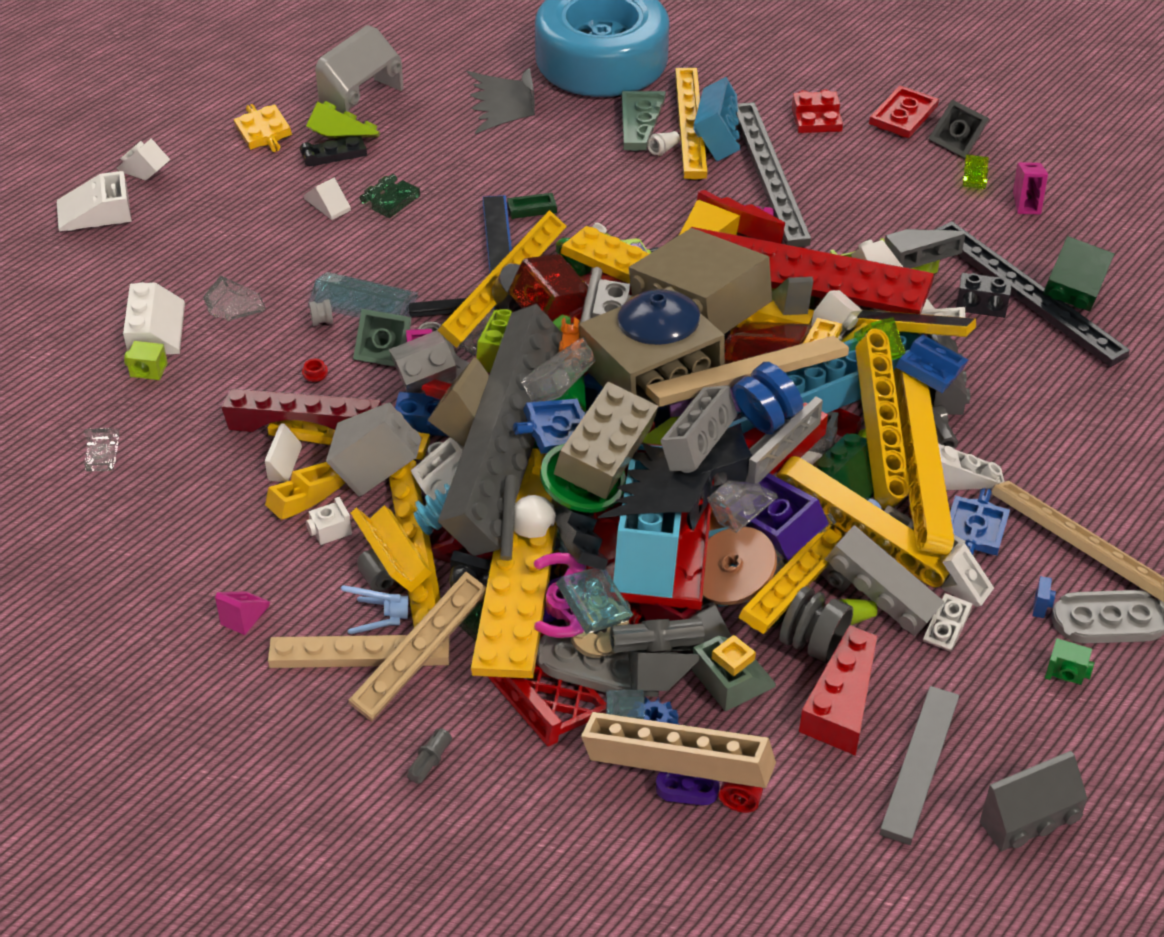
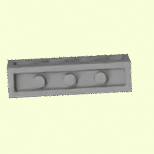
M815 397L805 407L803 406V409L792 419H784L785 423L773 434H765L749 449L753 456L749 459L748 476L745 482L755 487L820 424L822 399Z

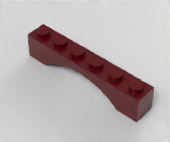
M230 389L221 408L229 430L254 432L264 425L283 420L313 422L335 430L338 422L379 407L382 404L381 400Z

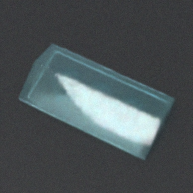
M326 272L316 279L309 302L322 303L324 300L329 299L332 312L358 318L361 316L362 309L407 316L409 313V303L416 301L418 292Z

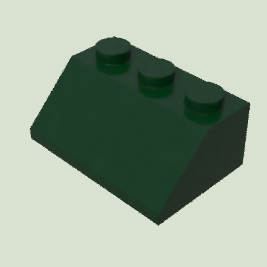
M846 433L813 466L868 501L874 496L867 438L860 437L858 434Z

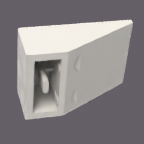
M124 171L99 174L58 199L59 231H73L81 228L132 222Z
M451 437L411 470L421 489L433 500L436 499L434 490L438 489L442 494H445L444 484L447 483L451 486L464 449L462 445Z

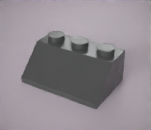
M927 334L928 338L963 356L962 353H958L957 344L951 337ZM961 371L943 393L929 386L932 407L943 405L948 415L964 414L965 405L970 403V389L966 388V371Z
M1072 751L1066 752L990 784L980 823L1001 852L1011 847L1019 848L1027 843L1029 839L1039 835L1042 837L1047 836L1055 828L1066 823L1068 825L1074 824L1082 818L1088 798L1075 755Z

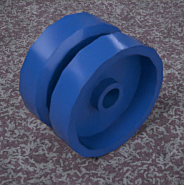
M771 362L761 363L752 371L751 377L742 378L732 388L733 397L743 415L752 425L765 434H773L785 423L784 419H792L803 409L802 397L793 381L783 370Z

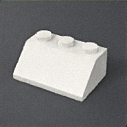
M142 282L130 284L123 331L127 351L130 350L134 341L164 344L166 354H180L185 301L157 283Z

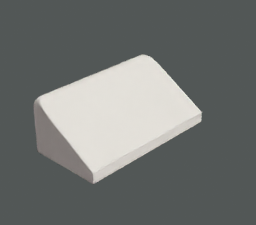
M285 424L279 425L265 459L267 478L270 481H289L302 448L301 442Z

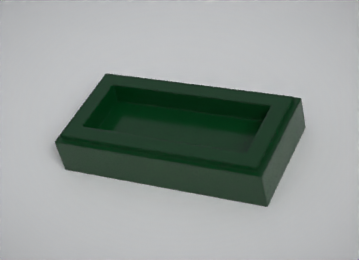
M553 193L507 198V207L511 219L545 215L549 210L553 214L557 213V205Z

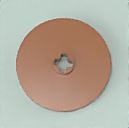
M733 527L711 536L708 539L703 597L719 605L739 604L755 597L773 578L776 570L777 554L770 539L764 533L750 527Z

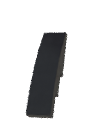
M552 498L551 502L554 505L556 514L555 521L569 553L578 563L604 571L608 559L599 551L603 539L593 531L597 519L589 512L569 509Z

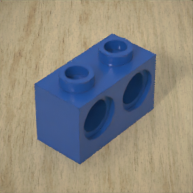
M398 393L395 409L403 415L404 419L417 432L434 436H448L428 421V418L441 399L427 396L423 393Z

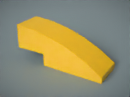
M327 462L292 472L291 481L268 487L265 506L283 520L313 507L342 487L346 482Z

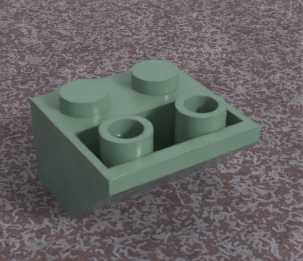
M717 636L693 647V654L699 655V661L692 667V671L725 712L776 687V683L756 659L735 676L712 659V651L729 639Z

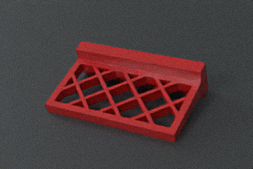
M535 666L534 675H538L536 682L524 678L487 676L547 747L558 743L559 735L588 723L593 712L609 713L610 707L594 689L577 685L579 691L561 687L563 680L557 679L559 680L558 686L540 683L541 676L553 677L547 675L538 666ZM538 691L554 694V702L542 699L537 694ZM563 696L577 699L576 704L572 706L558 703V697ZM581 700L593 703L596 708L590 710L578 706ZM555 711L572 714L573 718L562 722L555 714Z

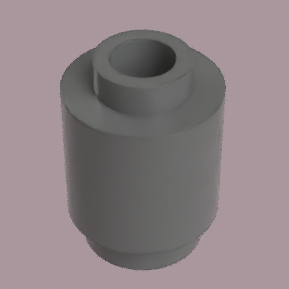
M373 549L363 552L358 557V571L372 590L384 591L393 585L395 580L388 574Z

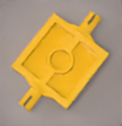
M253 104L247 105L246 111L248 114L234 119L237 130L250 150L269 145L273 152L279 151L281 147L277 141L292 135L290 126L275 104L263 107L258 111Z

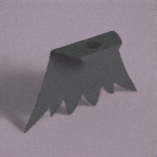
M530 68L523 73L522 81L466 71L470 76L481 82L480 84L473 85L484 90L470 94L474 98L484 100L472 109L488 111L478 118L487 120L480 125L475 134L506 122L535 115L534 89Z

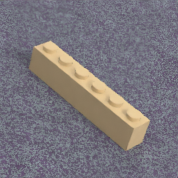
M596 712L592 713L581 735L590 760L755 787H767L776 764L770 740L767 737Z

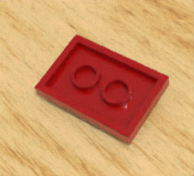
M899 85L870 116L869 124L879 129L893 132L901 137L910 138L938 107L939 99Z

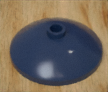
M664 289L649 290L631 297L622 305L618 313L619 327L626 336L641 343L654 345L680 341L690 336L697 329L700 322V311L693 300L682 293Z

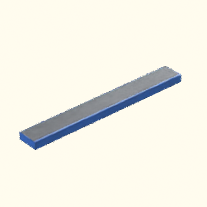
M506 195L483 197L490 273L512 251ZM496 304V305L493 307V312H494V310H497V311H498V310H500V309H502V308H500V307Z

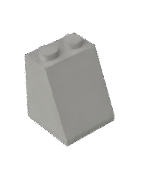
M437 330L389 349L403 386L408 393L424 392V390H421L422 385L434 379L449 382L457 378L454 359L445 339Z
M389 402L338 422L326 462L358 496H362L415 459L418 454L421 437L404 419L403 415Z

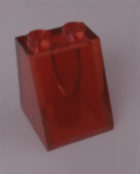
M560 254L523 259L508 292L522 309L537 304L553 322L562 314L567 315L584 306L588 285Z
M746 321L740 328L736 327L733 334L728 335L724 343V348L727 349L724 358L733 363L800 345L805 340L812 326L809 324Z

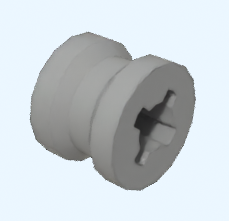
M329 299L324 300L322 303L309 302L313 326H318L323 322L333 324Z

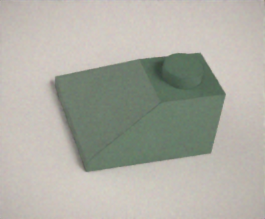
M362 309L353 359L395 366L389 349L407 342L406 330H410L412 317Z

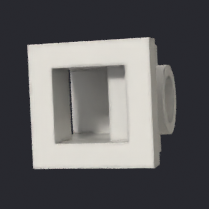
M340 497L334 498L335 502L308 511L307 529L311 536H316L320 545L352 534L350 515Z

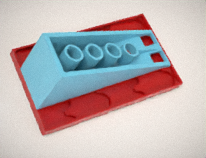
M641 443L636 452H646L643 443ZM648 444V445H650V446H652V447H661V448H663L662 445ZM631 459L624 470L626 484L639 482L631 477L627 470L649 469L642 465L640 461ZM624 492L622 498H623V497H627V496H634V495H633V494H630V493H627V492ZM709 496L708 504L694 531L687 525L686 518L688 513L684 512L643 513L598 518L607 511L627 504L620 502L607 510L594 512L593 517L597 519L593 531L603 539L599 551L608 559V563L604 571L586 565L582 597L597 596L608 600H627L634 603L661 604L670 607H688V609L701 610L712 496ZM700 499L699 505L703 504V499Z

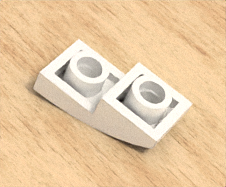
M945 593L942 598L944 603L937 610L936 614L933 615L923 641L951 652L968 619L973 603Z

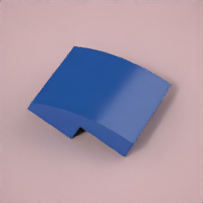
M922 334L912 343L910 350L899 358L896 368L943 393L961 373L969 360Z

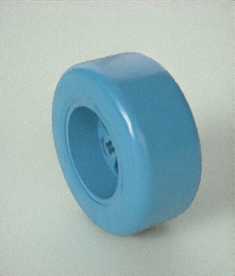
M545 0L539 7L535 17V59L537 66L544 77L552 84L578 95L614 97L621 96L622 91L642 90L654 83L666 68L669 51V16L659 0Z

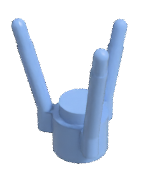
M345 585L341 586L342 591L369 596H358V602L384 605V616H390V619L351 628L348 630V634H355L389 625H400V619H408V596Z

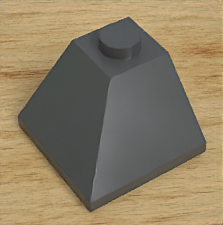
M951 100L928 139L966 159L990 119Z
M628 651L632 689L641 690L640 696H659V691H668L699 661V655L688 652Z

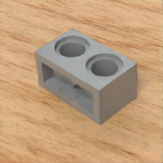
M600 279L592 318L621 307L627 300L633 297L629 295L630 284Z

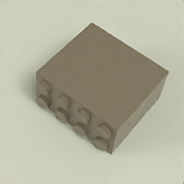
M694 228L688 229L629 267L632 296L645 291L665 289L671 286L676 292L682 293L693 300L698 306L700 313L723 334L772 302L769 256Z
M671 286L664 289L675 291ZM621 307L579 323L582 367L603 388L607 382H610L654 404L656 403L646 395V385L664 381L660 375L669 380L687 375V368L691 373L725 365L724 334L701 313L699 325L690 336L674 343L661 345L641 343L626 336L621 331L618 323V313Z

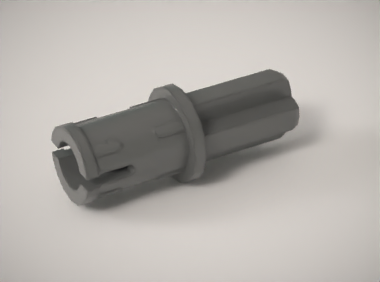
M437 728L427 744L419 748L418 757L408 770L407 777L409 780L414 781L416 784L422 783L432 767L440 763L442 753L452 741V736L448 731L442 728L438 730Z

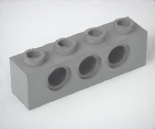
M729 385L704 387L660 440L670 471L689 473L696 470L736 418L737 412Z

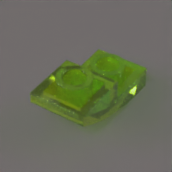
M966 154L962 186L986 189L989 157Z

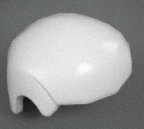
M528 495L519 499L515 503L514 531L520 536L528 538L545 536L550 525L554 526L555 523L554 505L546 498L537 495Z

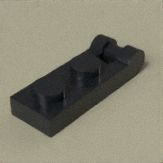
M351 136L346 139L326 141L325 143L315 145L305 142L300 146L304 162L309 167L367 156V148L361 136Z

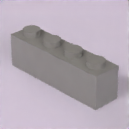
M855 525L825 558L837 572L846 577L858 590L867 595L880 609L887 612L902 628L908 630L913 636L928 623L944 603L940 597Z

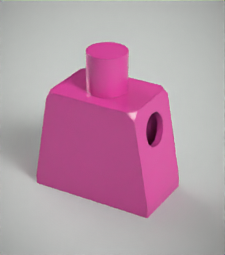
M1019 162L1017 164L1013 195L1018 214L1042 213L1048 173L1041 163Z

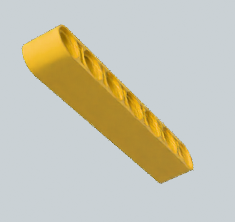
M876 328L869 330L859 341L855 352L874 498L883 509H886L888 505L894 508L908 495L909 481L889 339L885 332Z
M790 457L775 476L817 498L827 520L847 533L855 525L917 579L931 587L943 585L949 575V571L943 564L947 556L919 551L916 546L914 530L800 457Z

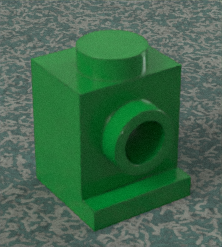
M1056 638L1044 679L1051 680L1053 676L1082 685L1084 678L1090 680L1095 662L1089 661L1092 649Z

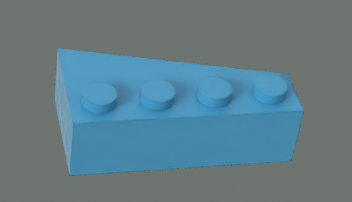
M727 77L703 88L693 126L696 135L699 138L702 137L716 162L740 150V145L736 141L739 139L738 130L735 131V126L739 124L736 115L738 112L737 94Z

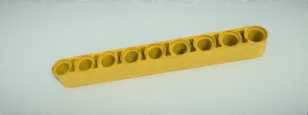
M895 367L893 373L909 481L908 494L916 546L919 551L948 556L953 548L954 533L929 386Z

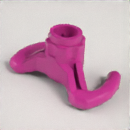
M552 553L534 561L536 569H542L554 564H567L569 566L561 581L553 583L548 588L546 593V611L557 619L566 620L570 625L559 627L543 621H537L534 626L535 630L556 638H568L582 634L586 629L587 621L576 610V583L584 572L585 565L578 563L570 553Z

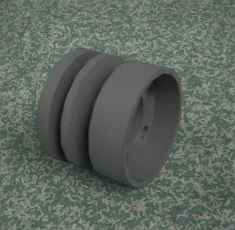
M804 586L797 593L785 614L779 640L787 646L793 643L794 649L798 651L802 650L809 642L808 655L827 664L847 628L851 625L854 609L853 606L837 599H832L825 606L826 597L824 593L818 592L815 594L813 588Z

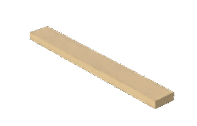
M830 336L646 385V395L661 407L694 398L704 387L729 385V388H731L742 378L751 377L752 371L763 362H771L786 373L845 357L848 355L849 347L835 336Z
M1005 481L994 485L992 495L1164 602L1163 576L1012 482Z

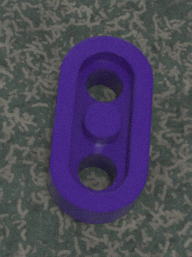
M660 772L656 778V792L665 801L709 805L715 802L719 795L720 783L718 780L668 772Z

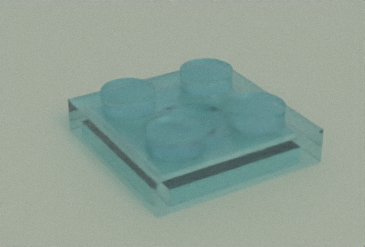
M597 568L563 576L556 582L586 634L627 622L634 616L606 569L604 571Z

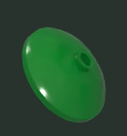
M565 443L556 446L545 455L540 468L541 482L546 492L559 504L580 512H600L613 507L618 503L616 500L622 498L624 491L617 489V487L626 484L624 471L607 498L603 499L554 474L560 451Z

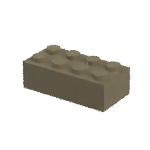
M607 382L561 449L554 474L606 499L650 431L659 406Z

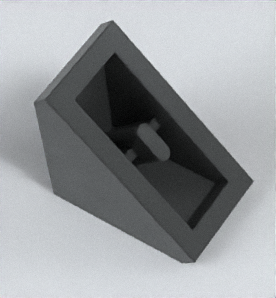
M813 277L787 278L772 291V299L783 315L808 314Z

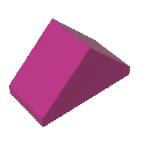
M247 591L217 592L215 596L220 624L243 635H246L270 604V601Z

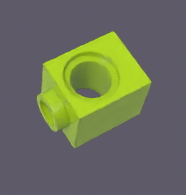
M134 341L124 357L125 366H128L130 377L160 380L168 364L164 344Z

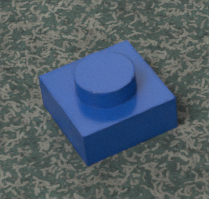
M1043 576L1039 578L1032 615L1034 617L1044 618L1047 607L1053 608L1056 591L1051 590L1052 578Z

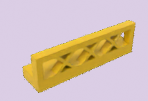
M384 505L371 518L357 507L351 512L352 517L388 574L412 593L432 574L389 508Z

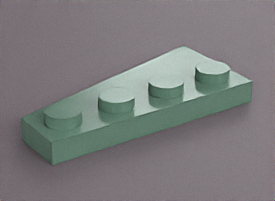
M622 91L624 150L639 151L647 149V142L654 131L665 101L666 91Z

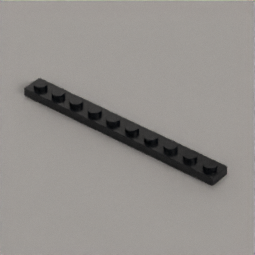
M953 221L935 229L964 231L966 234L963 250L958 256L985 276L1011 279V295L1106 365L1112 367L1128 358L1130 349L1065 302L1044 295L1045 288Z

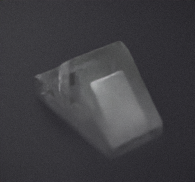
M84 429L87 441L84 463L86 472L114 470L119 429Z

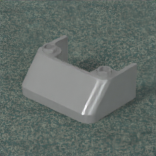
M370 25L363 27L320 57L316 64L315 71L319 102L323 104L324 101L335 105L337 107L336 111L342 114L345 111L349 112V109L359 102V86L373 75L376 81L400 91L404 89L401 57L381 32Z

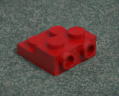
M823 89L820 92L801 90L798 93H793L792 111L798 133L842 132L843 122L839 112L840 101L837 91L832 92Z

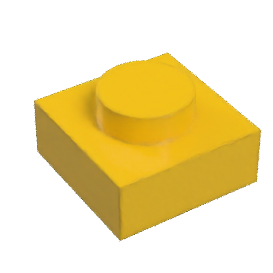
M735 635L712 651V659L733 676L751 664L756 656V652Z

